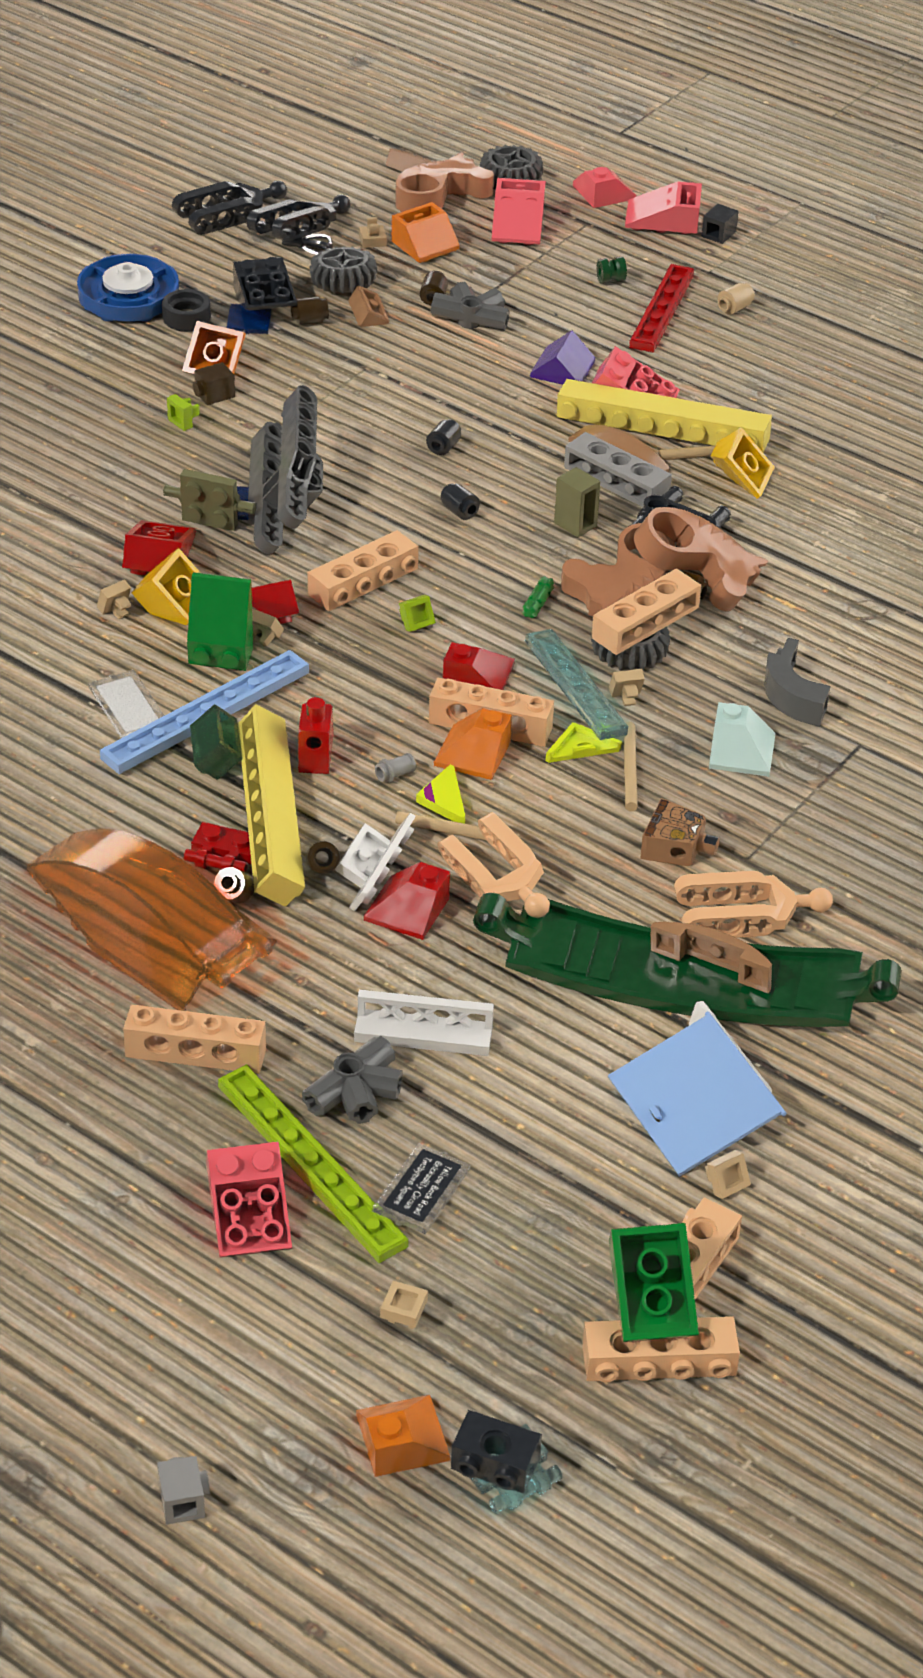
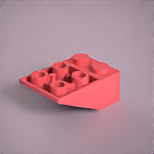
M497 178L491 241H498L503 244L509 242L523 243L525 245L540 244L546 181Z
M678 181L629 199L625 228L697 234L702 183Z
M616 346L601 364L592 382L593 384L676 398L680 390L671 381L665 380L653 372L650 367L641 364L631 357L628 352L622 351Z
M279 1142L207 1150L206 1165L219 1256L228 1257L292 1249Z

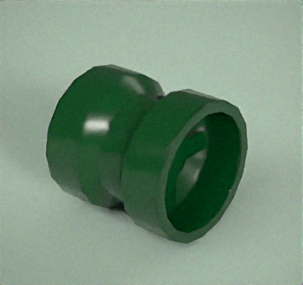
M623 256L614 257L613 260H608L607 258L597 260L596 271L600 284L609 283L610 280L617 282L626 281L627 265Z

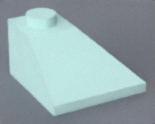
M718 702L709 769L769 777L776 733L749 706Z

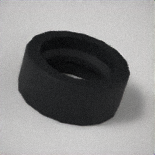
M180 289L170 292L162 301L164 323L169 328L185 332L194 331L197 321L209 324L211 320L209 297L205 293L193 289ZM190 309V310H192V311H180V310Z

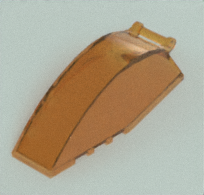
M90 829L77 832L26 865L28 873L46 894L50 893L55 899L56 907L59 911H64L71 919L72 927L76 931L80 930L86 937V944L91 950L176 1010L186 1011V1006L190 1004L205 979H208L219 988H225L231 983L233 976L259 957L265 958L273 951L272 947L277 944L276 938L233 906L193 866L160 845L128 832L115 829Z

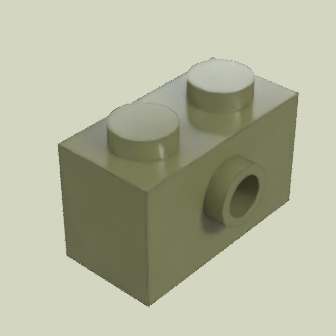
M577 467L557 477L554 523L576 537H580L597 527L601 481Z

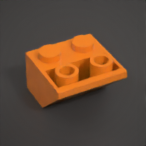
M430 202L392 215V242L418 263L427 262L430 259L447 255L460 249L447 213L435 203Z

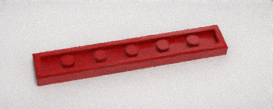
M670 264L630 339L629 348L654 353L694 276L693 268Z

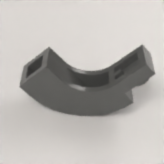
M787 638L784 647L778 648L776 654L768 653L764 679L766 695L770 702L785 715L797 721L820 727L828 708L831 686L806 680L793 670L796 664L799 640Z

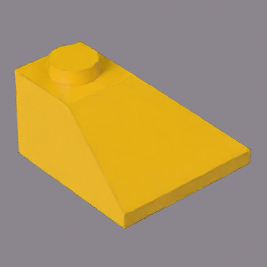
M742 427L717 441L710 455L715 465L721 468L729 478L756 499L761 497L774 470V465Z
M178 548L148 573L131 593L150 615L188 625L191 578L193 572H200Z

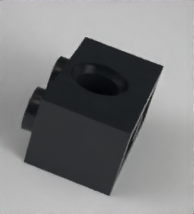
M468 1410L451 1447V1469L458 1471L463 1476L469 1478L476 1477L493 1483L501 1489L514 1490L524 1494L540 1459L542 1434Z

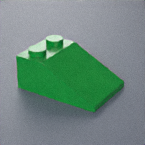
M193 572L187 635L188 664L246 671L253 651L251 579Z
M686 1223L611 1229L609 1246L623 1342L699 1336Z

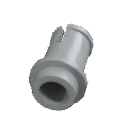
M410 753L391 760L382 759L375 765V774L378 780L387 783L392 782L394 777L416 770V762Z

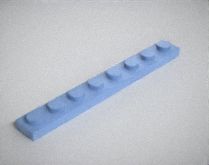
M288 650L100 749V759L116 773L121 774L309 673V664L294 652Z

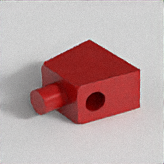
M312 697L302 704L298 733V773L329 774L334 737L333 706L325 704V701L319 697ZM311 738H319L321 746L311 748Z

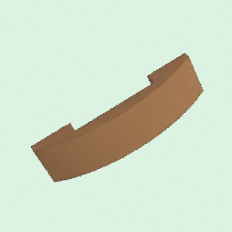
M587 425L569 437L568 442H571L584 432H587L667 472L670 471L669 466L654 450L622 430L605 425Z
M654 922L651 925V951L678 961L685 954L738 972V983L766 993L770 992L772 964L763 954L744 941L724 932L695 924Z

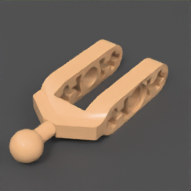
M494 812L478 819V826L488 843L515 869L502 878L496 880L489 870L454 835H450L438 842L439 851L445 862L479 897L486 893H497L503 896L506 901L522 899L525 902L524 909L527 914L534 918L544 917L548 913L550 901L547 896L532 891L544 873L541 862L536 859L529 846Z
M759 871L687 874L679 877L674 884L677 901L685 906L753 903L769 899L770 905L754 904L693 908L688 910L682 917V923L695 925L699 923L698 925L712 928L736 938L765 936L774 930L785 929L798 907H810L812 910L822 913L831 908L833 904V895L826 888L818 887L809 894L795 895V892L774 875L765 876ZM720 887H728L726 890L721 892L715 891ZM727 919H736L731 923H723Z

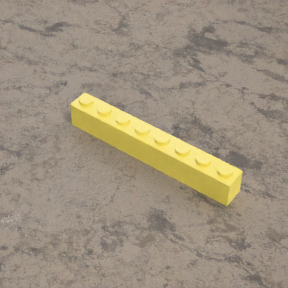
M566 379L557 397L558 418L713 446L716 445L717 441L742 427L762 452H764L770 439L772 415L571 379Z
M255 704L238 722L254 892L286 907L295 897L300 896L305 888L288 735L284 718Z

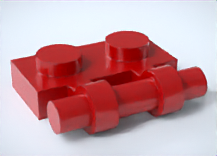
M202 822L191 841V849L185 850L183 859L184 861L194 863L195 867L203 869L207 866L221 870L227 867H234L247 872L248 864L252 865L249 833Z

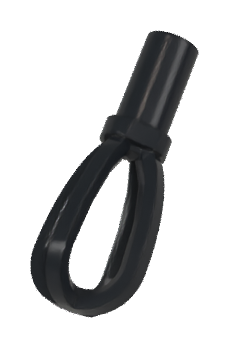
M311 234L291 241L282 240V245L298 247L314 255H317L320 251L309 247L333 249V241L326 234ZM321 238V239H327L328 242L317 241V240H310V239Z

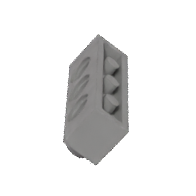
M584 432L565 446V469L571 470L577 467L600 480L601 487L643 507L646 497L650 495L662 496L671 487V473L587 432Z

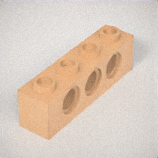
M396 530L307 572L308 595L327 611H331L417 570L419 546Z
M678 569L661 576L659 579L594 614L592 639L615 655H618L698 609L701 584Z
M437 678L429 696V724L452 728L453 724L482 708L512 715L511 740L546 746L553 727L554 700L454 681L452 679Z
M131 1004L123 1028L125 1057L232 1071L247 1064L254 1073L260 1074L266 1052L265 1021Z
M705 1197L695 1209L691 1207L683 1220V1223H686L695 1299L739 1239L742 1215Z
M734 1316L697 1318L699 1336L623 1342L620 1320L584 1322L582 1345L587 1381L611 1382L614 1380L648 1381L664 1378L682 1380L692 1377L724 1378L726 1376H736L740 1350Z

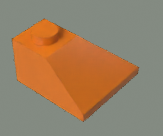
M197 321L182 371L194 374V370L223 362L234 374L246 333Z
M482 708L453 724L434 760V766L445 769L451 764L456 772L492 780L511 743L512 715Z
M431 1395L356 1410V1416L375 1477L450 1461V1454Z

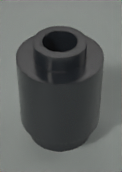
M451 419L440 421L427 435L426 444L429 450L436 455H446L461 438L460 425Z
M451 483L446 485L440 495L443 506L462 520H468L478 512L480 506L479 498L460 484Z

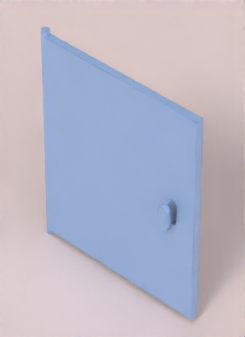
M709 1011L705 1013L706 1016L607 1075L679 1177L776 1117L787 1114Z

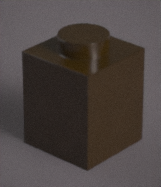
M223 362L194 370L195 381L192 384L193 391L207 406L235 397V375Z

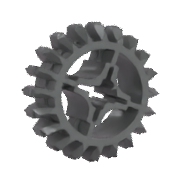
M506 144L503 147L496 146L495 149H488V152L483 153V157H481L480 167L491 170L494 173L493 189L496 188L497 178L538 181L542 179V157L538 155V152L532 151L531 148H524L523 145L520 147L514 144L512 146H507Z
M345 246L341 248L334 247V249L327 248L325 252L320 251L317 255L313 256L310 274L313 284L319 289H323L326 292L332 291L333 293H353L357 286L369 288L375 282L377 265L374 255L370 254L369 251H364L362 248L355 249L353 246L350 248Z
M666 626L618 655H615L593 640L592 635L591 642L594 654L599 656L601 662H607L608 667L618 666L619 670L623 668L644 670L645 667L653 668L655 663H661L662 659L666 657L669 651L670 635Z

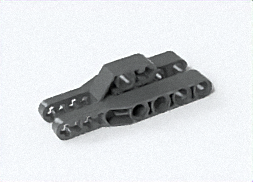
M299 385L285 400L283 412L281 413V417H283L282 426L278 422H266L251 440L248 502L256 503L254 543L260 551L268 555L273 554L282 545L283 524L289 528H297L306 519L307 508L323 492V461L316 454L317 396L309 387Z

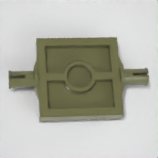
M183 469L180 474V487L166 484L163 489L164 496L180 500L182 520L235 531L238 526L239 511L253 515L256 511L255 502L252 503L240 499L237 492V480Z

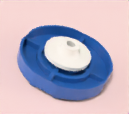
M141 254L112 255L86 266L80 272L77 279L78 298L85 310L98 315L104 321L139 320L147 322L152 320L154 316L162 313L164 297L170 292L179 290V278L173 267L155 257Z

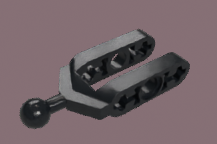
M276 180L270 184L269 188L260 190L259 188L242 183L234 184L229 181H223L178 194L172 201V209L180 217L189 218V226L197 234L204 235L247 223L249 213L263 207V199L272 197L280 200L284 198L287 194V186L284 182ZM210 196V200L206 204H202L203 199ZM226 211V215L218 220L219 214Z
M337 195L330 203L304 202L289 199L251 211L247 217V227L250 231L259 234L272 231L275 238L291 241L327 229L331 222L336 221V212L339 214L346 213L350 209L351 202L345 195ZM279 212V217L275 220L276 214ZM303 221L301 228H299V223Z

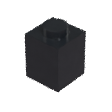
M717 203L703 216L701 237L720 244L725 243L737 232L739 211Z

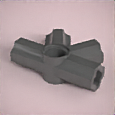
M457 282L451 288L450 296L435 293L431 305L432 316L458 321V324L466 329L483 326L505 331L510 317L509 308H504L505 299L502 297L501 291L494 288L476 296L472 287L468 286L466 282Z
M381 1035L378 1038L373 1037L354 1053L348 1052L337 1056L333 1063V1069L302 1092V1101L306 1104L308 1111L315 1116L324 1115L342 1101L348 1119L361 1124L369 1122L374 1115L378 1114V1105L374 1096L398 1099L403 1079V1070L386 1067L395 1060V1051L392 1049L389 1041Z

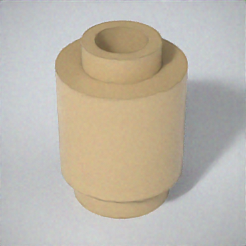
M737 283L718 294V306L725 314H734L752 303L755 298L754 290L748 283Z

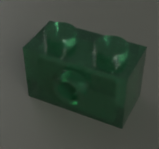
M214 704L190 725L194 766L198 771L218 780L242 760L237 718Z

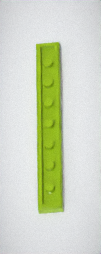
M247 1064L218 1079V1088L269 1143L279 1142L280 1156L379 1264L408 1248L409 1239Z

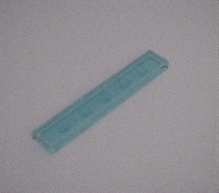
M549 629L526 634L525 643L599 740L627 735L628 725L556 633Z

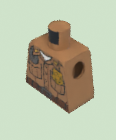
M661 798L642 836L640 859L690 866L698 851L715 855L720 837L705 833L706 817L703 814Z

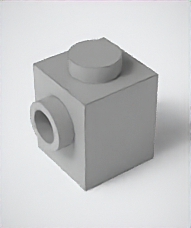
M197 1456L175 1457L168 1461L157 1462L159 1489L166 1525L205 1518L204 1495L210 1494L209 1480L206 1470L199 1471Z

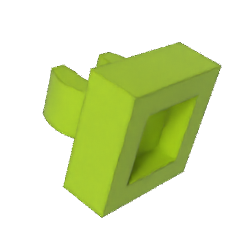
M173 394L167 397L168 420L183 431H187L193 428V418L200 415V405L195 404L192 406L190 398L182 399L178 395Z
M421 595L399 603V611L406 631L411 632L436 623L429 595Z

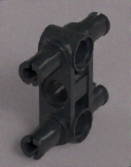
M671 486L662 496L650 495L646 497L643 508L638 512L637 519L631 525L642 523L655 508L669 507L691 512L721 529L730 520L731 512L726 506L720 505L712 514L706 515L682 505L679 502L683 500V491L677 486Z

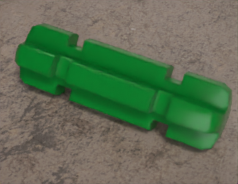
M546 576L540 578L528 600L523 605L524 611L522 613L525 617L529 616L531 619L537 617L554 589V580L552 578L548 579Z

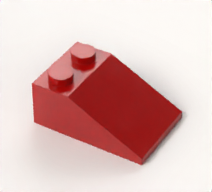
M141 520L125 534L122 568L130 569L132 574L146 575L147 572H151L178 548L188 558L196 535V528Z

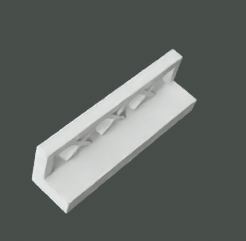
M359 990L354 1042L367 1043L373 1037L378 1038L381 1035L389 1041L391 1046L489 1056L494 1004ZM366 1002L380 1004L383 1009H366ZM404 1006L412 1007L417 1012L408 1014L404 1013L400 1008ZM443 1010L447 1011L450 1016L447 1018L438 1017L433 1012ZM470 1014L486 1015L485 1022L474 1021L467 1016Z

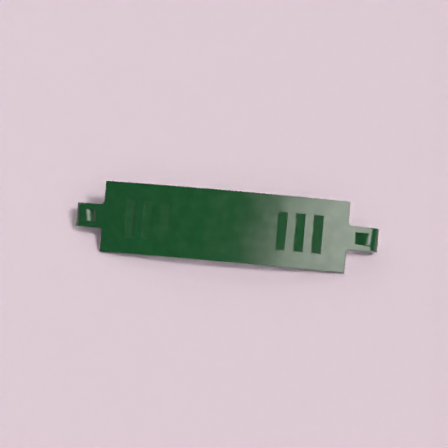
M486 893L480 897L473 918V924L477 930L511 944L505 962V967L593 996L688 1016L692 1015L696 1002L704 1001L716 1018L724 1021L780 1026L846 1027L850 1024L854 1004L888 1002L895 999L898 995L902 974L899 964L889 959L877 960L869 969L859 973L863 952L842 948L787 947L747 943L763 954L772 964L771 990L769 993L738 983V972L685 954L678 961L651 951L650 927L612 919L548 899L550 901L548 913L544 917L534 918L527 914L524 906L519 915L511 908L503 896L497 893Z

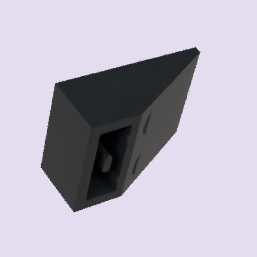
M269 257L257 260L247 259L233 262V287L238 302L247 311L297 306V300L283 257Z

